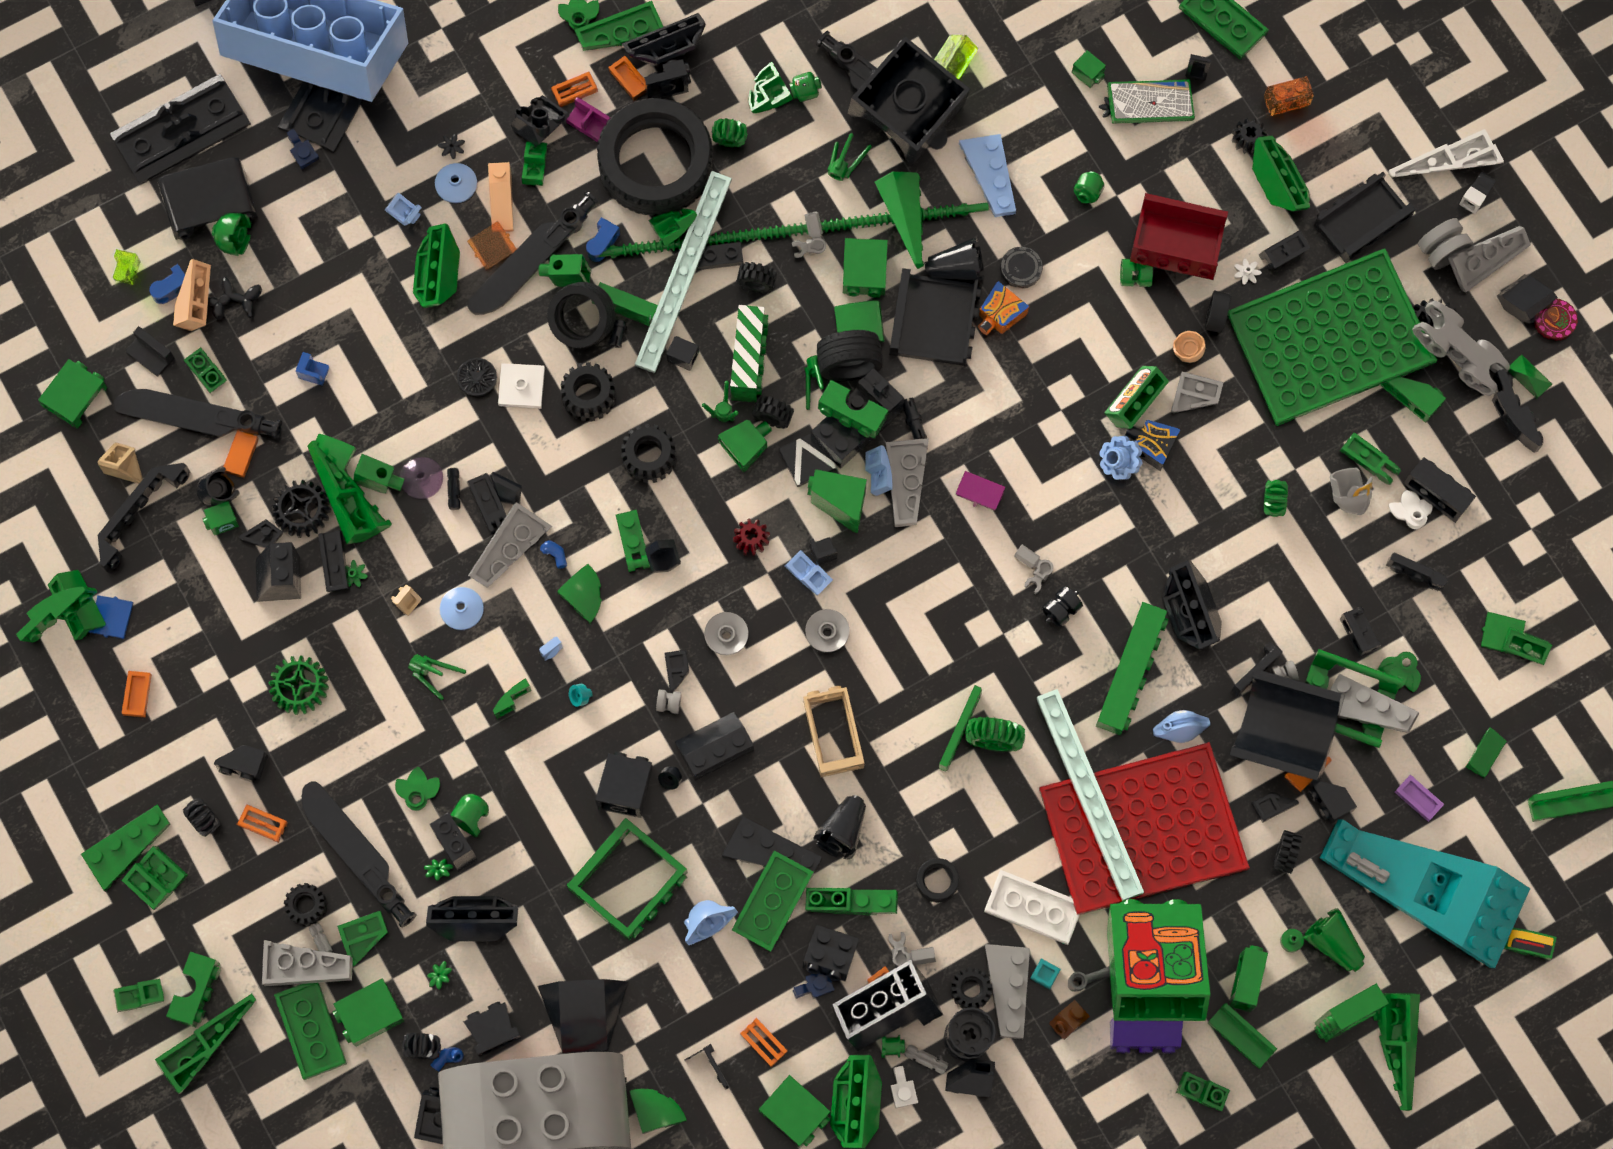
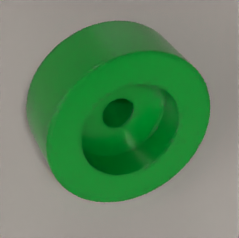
M1288 929L1282 934L1280 944L1287 952H1297L1304 944V937L1300 931Z

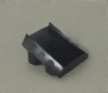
M542 95L532 99L529 107L521 106L515 110V119L511 123V127L515 134H519L536 148L570 115L567 111Z
M1527 274L1521 276L1497 295L1504 310L1521 322L1525 321L1527 323L1536 322L1539 319V312L1543 309H1548L1553 304V301L1558 298L1551 289Z

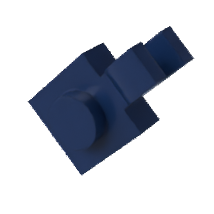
M294 129L287 132L288 139L294 146V148L290 149V153L301 170L319 160L318 154L308 139L301 142Z
M819 973L806 976L807 984L796 986L792 991L795 999L809 993L815 999L834 992L835 989L831 979Z

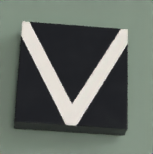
M811 434L779 448V452L797 488L809 482V477L814 476L815 469L826 472L836 470L832 458L811 439Z

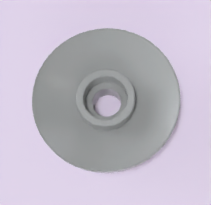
M820 610L814 613L807 621L805 629L806 638L815 649L821 652H833L840 649L847 642L849 624L846 618L835 610ZM824 630H830L831 635L825 636L823 634Z
M722 612L713 616L706 624L704 632L705 641L714 652L720 655H732L739 652L747 643L748 627L745 621L737 614ZM727 632L730 633L731 637L724 639L722 635Z

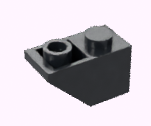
M242 745L216 759L214 765L221 774L231 776L234 773L240 775L239 778L245 781L252 782L253 779L260 781L268 755L263 750Z
M1312 780L1307 786L1310 798L1313 801H1317L1322 817L1325 820H1329L1330 824L1350 814L1357 808L1345 787Z
M971 1059L947 1073L945 1091L991 1098L995 1062Z

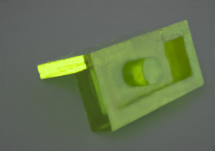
M950 35L934 60L956 78L960 79L978 47L967 35Z

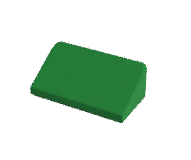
M1509 627L1502 649L1544 665L1552 644Z
M1489 727L1465 767L1485 778L1507 741Z

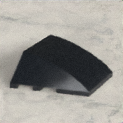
M610 979L558 981L538 986L562 1053L609 1050L628 981Z

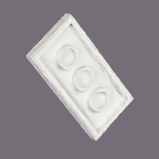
M1000 870L984 910L987 914L1066 945L1070 942L1079 918L1071 897L1003 870Z

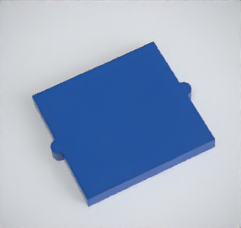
M98 595L96 605L106 625L89 632L104 635L105 638L111 636L124 639L133 602L118 599L116 596L111 598Z

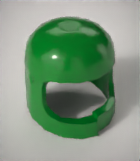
M465 794L460 798L450 815L459 828L474 837H478L481 832L478 828V821L481 816H488L489 806L481 797L475 794Z

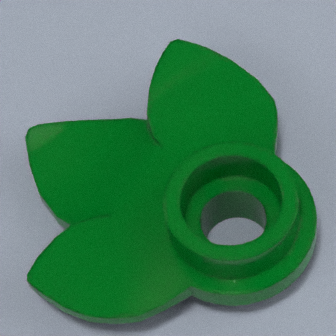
M570 0L569 5L558 4L559 16L563 20L568 21L569 26L573 30L588 25L589 21L597 17L599 13L598 0L589 3L585 0ZM577 20H582V23H575V22H576Z
M1402 652L1397 657H1387L1380 663L1378 670L1403 679L1400 688L1406 685L1410 691L1415 692L1420 685L1421 675L1416 669L1418 662L1413 653ZM1405 658H1408L1411 662L1408 667L1402 664Z
M419 767L412 770L407 780L396 779L395 782L396 793L405 799L407 807L413 811L423 809L427 801L437 795L440 788L439 778L427 780L425 773ZM420 797L421 800L415 804L413 803V798Z

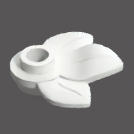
M1405 490L1402 494L1401 502L1390 503L1389 509L1397 519L1406 521L1410 528L1419 529L1426 524L1427 516L1432 512V505L1424 499L1420 500L1415 492Z

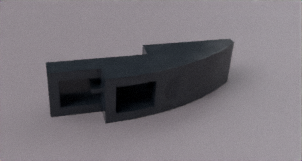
M1506 369L1498 370L1493 377V381L1498 387V392L1492 399L1496 411L1517 440L1532 452H1538L1543 445V436L1540 431H1537L1535 415L1532 411L1530 412L1528 406L1520 408L1519 396L1514 393L1512 388V377L1507 375Z

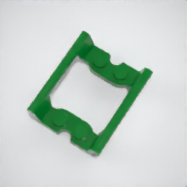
M1318 649L1305 683L1327 689L1329 685L1328 671L1335 665H1339L1378 679L1379 689L1377 692L1394 700L1403 679ZM1362 723L1364 731L1362 733L1337 724L1335 732L1380 748L1384 728L1375 724Z

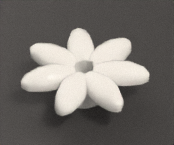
M1244 259L1243 266L1235 264V268L1239 272L1234 277H1242V284L1245 285L1248 278L1252 283H1256L1254 275H1260L1262 272L1255 269L1257 262L1249 265L1247 259Z

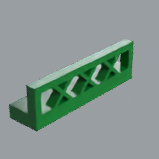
M1613 781L1535 794L1527 800L1532 821L1613 808Z

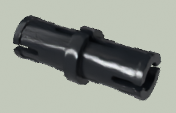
M909 398V401L904 399L903 409L907 418L905 421L911 429L913 440L926 439L927 435L921 422L922 416L918 414L914 398Z

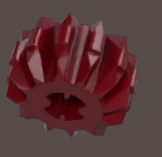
M750 518L747 519V525L740 522V528L734 529L736 536L733 537V542L738 543L736 545L737 550L744 548L743 554L745 555L750 550L753 556L756 555L757 549L763 553V546L769 545L767 538L770 537V532L766 531V524L759 526L760 520L758 519L752 524ZM752 534L755 535L752 540H748V537H751Z

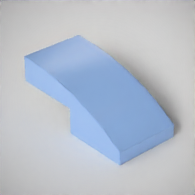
M880 445L866 452L865 471L871 474V493L875 496L892 490V473L885 447Z
M801 550L785 565L800 582L816 595H819L833 580Z

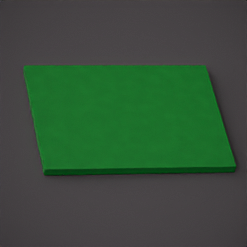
M1385 248L1228 311L1227 315L1276 426L1384 384L1394 378L1402 377L1437 363L1436 356L1423 347L1413 333V327L1420 322Z

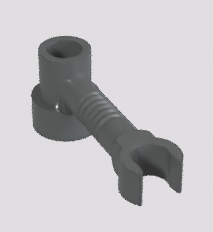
M1110 966L1087 975L1082 972H1074L1068 979V988L1074 992L1081 991L1087 984L1110 976ZM1073 980L1077 981L1079 983V986H1076L1073 983Z

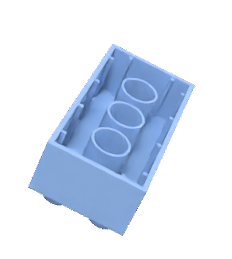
M226 0L212 20L220 56L370 102L373 101L408 45L403 8L377 0Z

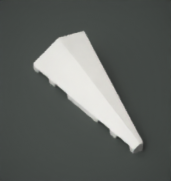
M1484 129L1449 146L1445 144L1389 170V175L1391 177L1494 165L1504 163V160Z

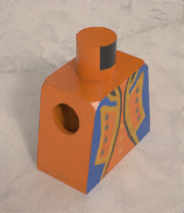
M998 281L980 308L979 316L983 321L978 326V329L985 335H988L993 328L1003 334L1028 314L1029 305Z

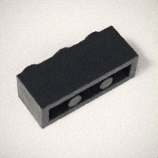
M1425 457L1422 458L1403 483L1455 523L1476 498L1468 488L1463 487L1451 475L1443 472L1434 462L1429 461Z

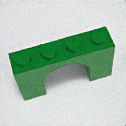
M1376 983L1329 1009L1315 1022L1316 1027L1314 1029L1320 1039L1324 1038L1325 1042H1328L1373 1017L1376 1011L1389 1003Z

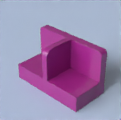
M577 97L575 99V108L566 119V123L598 142L603 127L606 126L607 121L611 117Z
M965 471L957 488L956 495L974 502L973 507L975 508L979 504L991 510H996L999 501H1001L1004 495L1005 487Z

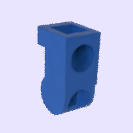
M602 217L597 223L598 233L586 245L588 258L594 262L601 261L604 257H597L610 248V245H613L620 236L619 227Z
M178 264L170 268L173 274L162 281H155L151 284L149 291L156 303L165 304L178 297L185 277Z

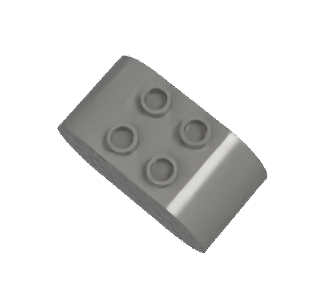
M580 1052L474 1063L445 1069L438 1073L443 1149H631L622 1054L614 1052Z

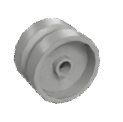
M1452 218L1436 226L1418 242L1422 252L1430 254L1428 261L1435 270L1450 264L1447 256L1474 245L1468 234H1461L1463 227L1457 218Z

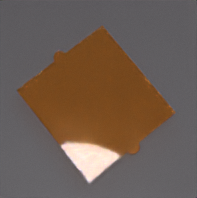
M498 221L467 240V243L475 253V258L480 260L486 270L517 250L509 238L510 234H506Z

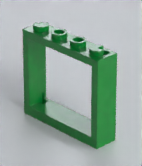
M625 818L567 884V888L630 941L632 937L636 938L638 934H641L644 929L642 925L647 920H653L658 913L656 909L661 903L665 905L671 899L673 889L684 884L683 882L688 878L686 876L688 872L687 868ZM631 832L672 866L676 872L627 928L585 893L581 887L628 833Z

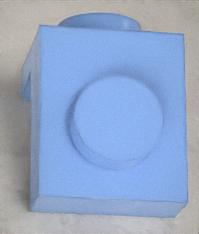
M397 193L385 211L405 226L410 223L414 224L420 216L419 210L421 206H415L400 193Z

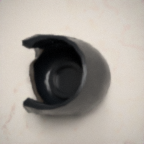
M219 467L200 479L197 485V496L203 504L213 507L228 501L231 502L240 494L239 490H234L235 485L233 481L224 474L225 467Z

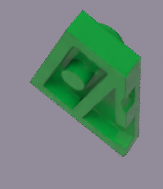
M381 911L337 926L346 953L353 958L352 967L388 933Z

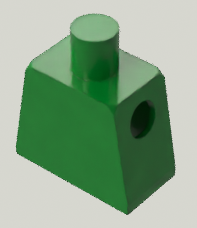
M582 254L552 255L549 264L539 265V276L549 277L555 286L565 287L577 282L590 283L592 270Z
M746 420L718 435V443L744 473L767 449V441L764 437L772 432V429L766 421L755 427L750 420Z
M361 454L353 478L357 485L385 494L388 487L401 491L405 479L393 475V466L365 454Z

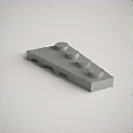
M1518 226L1447 257L1460 289L1467 292L1531 244L1525 228Z
M929 438L886 442V452L892 473L891 498L895 527L917 525Z
M517 502L514 503L468 576L483 586L489 587L513 562L518 560L530 546L535 544L553 526Z
M1342 674L1338 675L1330 689L1345 695L1339 716L1342 719L1348 718L1364 724L1370 723L1383 728L1409 733L1419 715L1418 711Z
M264 940L262 985L278 986L352 980L353 958L348 955L326 951L321 952L310 948H299Z
M985 944L1000 1037L1023 1039L1030 948Z

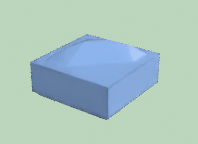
M554 637L539 649L545 661L557 655L563 648L562 642L558 637Z

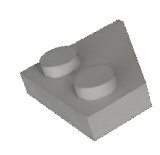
M1181 372L1171 412L1177 413L1218 404L1224 382Z

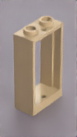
M834 686L829 688L827 692L811 691L807 693V696L803 697V703L820 776L826 777L864 768V759L847 687ZM842 699L855 756L824 763L811 706Z

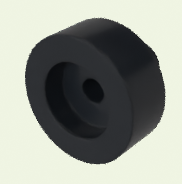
M668 766L662 769L658 780L664 788L674 790L681 783L682 775L677 767Z

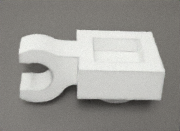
M903 1066L895 1067L893 1070L897 1084L890 1086L895 1108L917 1104L918 1100L913 1080L906 1082Z

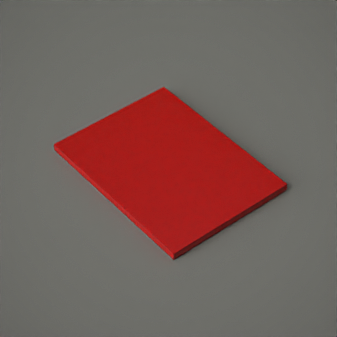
M1210 742L1094 773L1144 891L1143 894L1131 899L1137 900L1249 870L1250 867ZM1071 779L1039 787L1077 915L1108 908L1110 904L1122 902Z

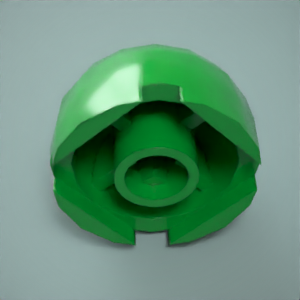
M227 213L220 217L212 227V236L216 246L222 252L230 255L239 256L238 254H244L251 236L247 235V228H251L250 219L246 214Z

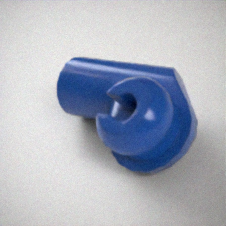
M545 541L540 547L541 552L554 556L558 569L567 567L564 549L553 541Z
M456 1047L444 1048L439 1053V1057L434 1059L430 1066L440 1072L446 1063L460 1062L464 1056L463 1052Z

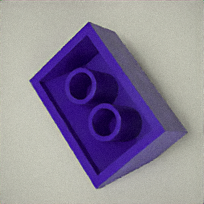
M1112 1018L1110 1021V1049H1116V1053H1130V1049H1139V1053H1153V1049H1162V1053H1175V1049L1181 1047L1183 1021H1114V1018Z

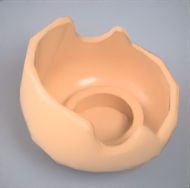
M1185 331L1180 333L1173 342L1174 353L1182 362H1196L1205 353V340L1197 332Z

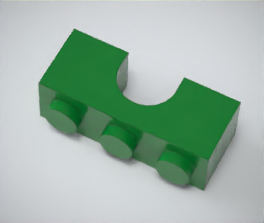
M831 380L818 401L820 412L827 417L832 416L838 419L846 427L851 426L857 429L865 437L875 439L887 419L888 410L870 400L861 410L850 409L846 404L849 399L850 390Z
M190 952L182 973L186 977L195 980L196 989L188 997L174 995L166 1015L167 1018L195 1028L198 1023L202 1022L205 1014L203 1007L205 1002H208L212 996L213 989L211 986L213 980L218 979L221 971L220 963L217 960Z

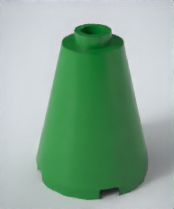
M1335 908L1327 912L1329 917L1319 918L1306 931L1304 939L1345 970L1356 972L1364 965L1363 960L1365 956L1341 911Z

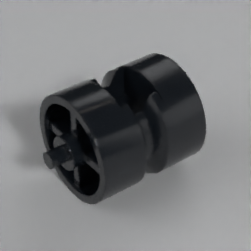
M1063 586L1055 594L1056 599L1048 600L1041 608L1047 617L1046 622H1052L1062 628L1070 620L1068 615H1075L1083 607L1082 601L1077 596L1079 592L1077 590L1073 592L1068 587Z

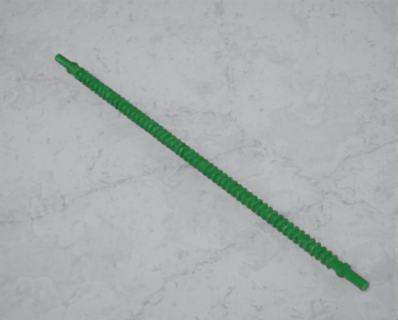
M988 202L970 205L962 203L958 206L952 204L951 207L945 205V208L939 206L938 209L935 206L933 209L927 207V210L922 208V220L925 221V218L931 220L932 217L934 219H937V217L943 219V216L949 218V215L955 217L957 214L967 216L968 213L989 211ZM885 212L884 215L879 213L878 216L873 214L869 217L867 214L866 217H863V215L860 218L854 216V219L848 217L847 220L843 217L842 220L836 218V221L830 219L827 222L825 219L824 222H821L822 230H825L827 233L828 230L833 232L834 229L840 231V228L846 230L849 227L851 230L852 227L858 229V226L864 228L865 225L868 227L874 225L876 227V224L882 226L883 223H886V225L889 222H892L893 225L895 223L891 215ZM800 222L799 225H796V223L793 226L787 224V227L781 225L780 228L776 225L775 228L769 226V229L763 227L762 230L759 228L753 230L751 228V231L745 229L744 232L739 230L738 233H735L734 230L732 233L727 231L726 234L720 232V235L714 233L713 236L710 234L707 244L711 246L712 244L718 245V243L724 244V242L730 243L731 241L734 243L740 241L742 243L743 240H746V242L749 239L755 241L756 238L760 241L761 238L767 240V237L773 239V236L779 238L782 235L785 238V235L791 237V234L795 236L798 233L801 235L803 233L809 234L807 225H803ZM679 237L667 246L661 240L659 242L653 240V243L647 241L646 244L643 241L641 244L635 242V245L629 243L628 246L623 244V246L619 247L610 245V248L597 258L607 256L616 258L619 255L626 257L627 254H630V256L633 253L639 255L640 252L644 255L645 252L651 254V251L657 253V250L663 252L664 249L668 252L669 249L675 251L676 248H679L680 250L684 239Z

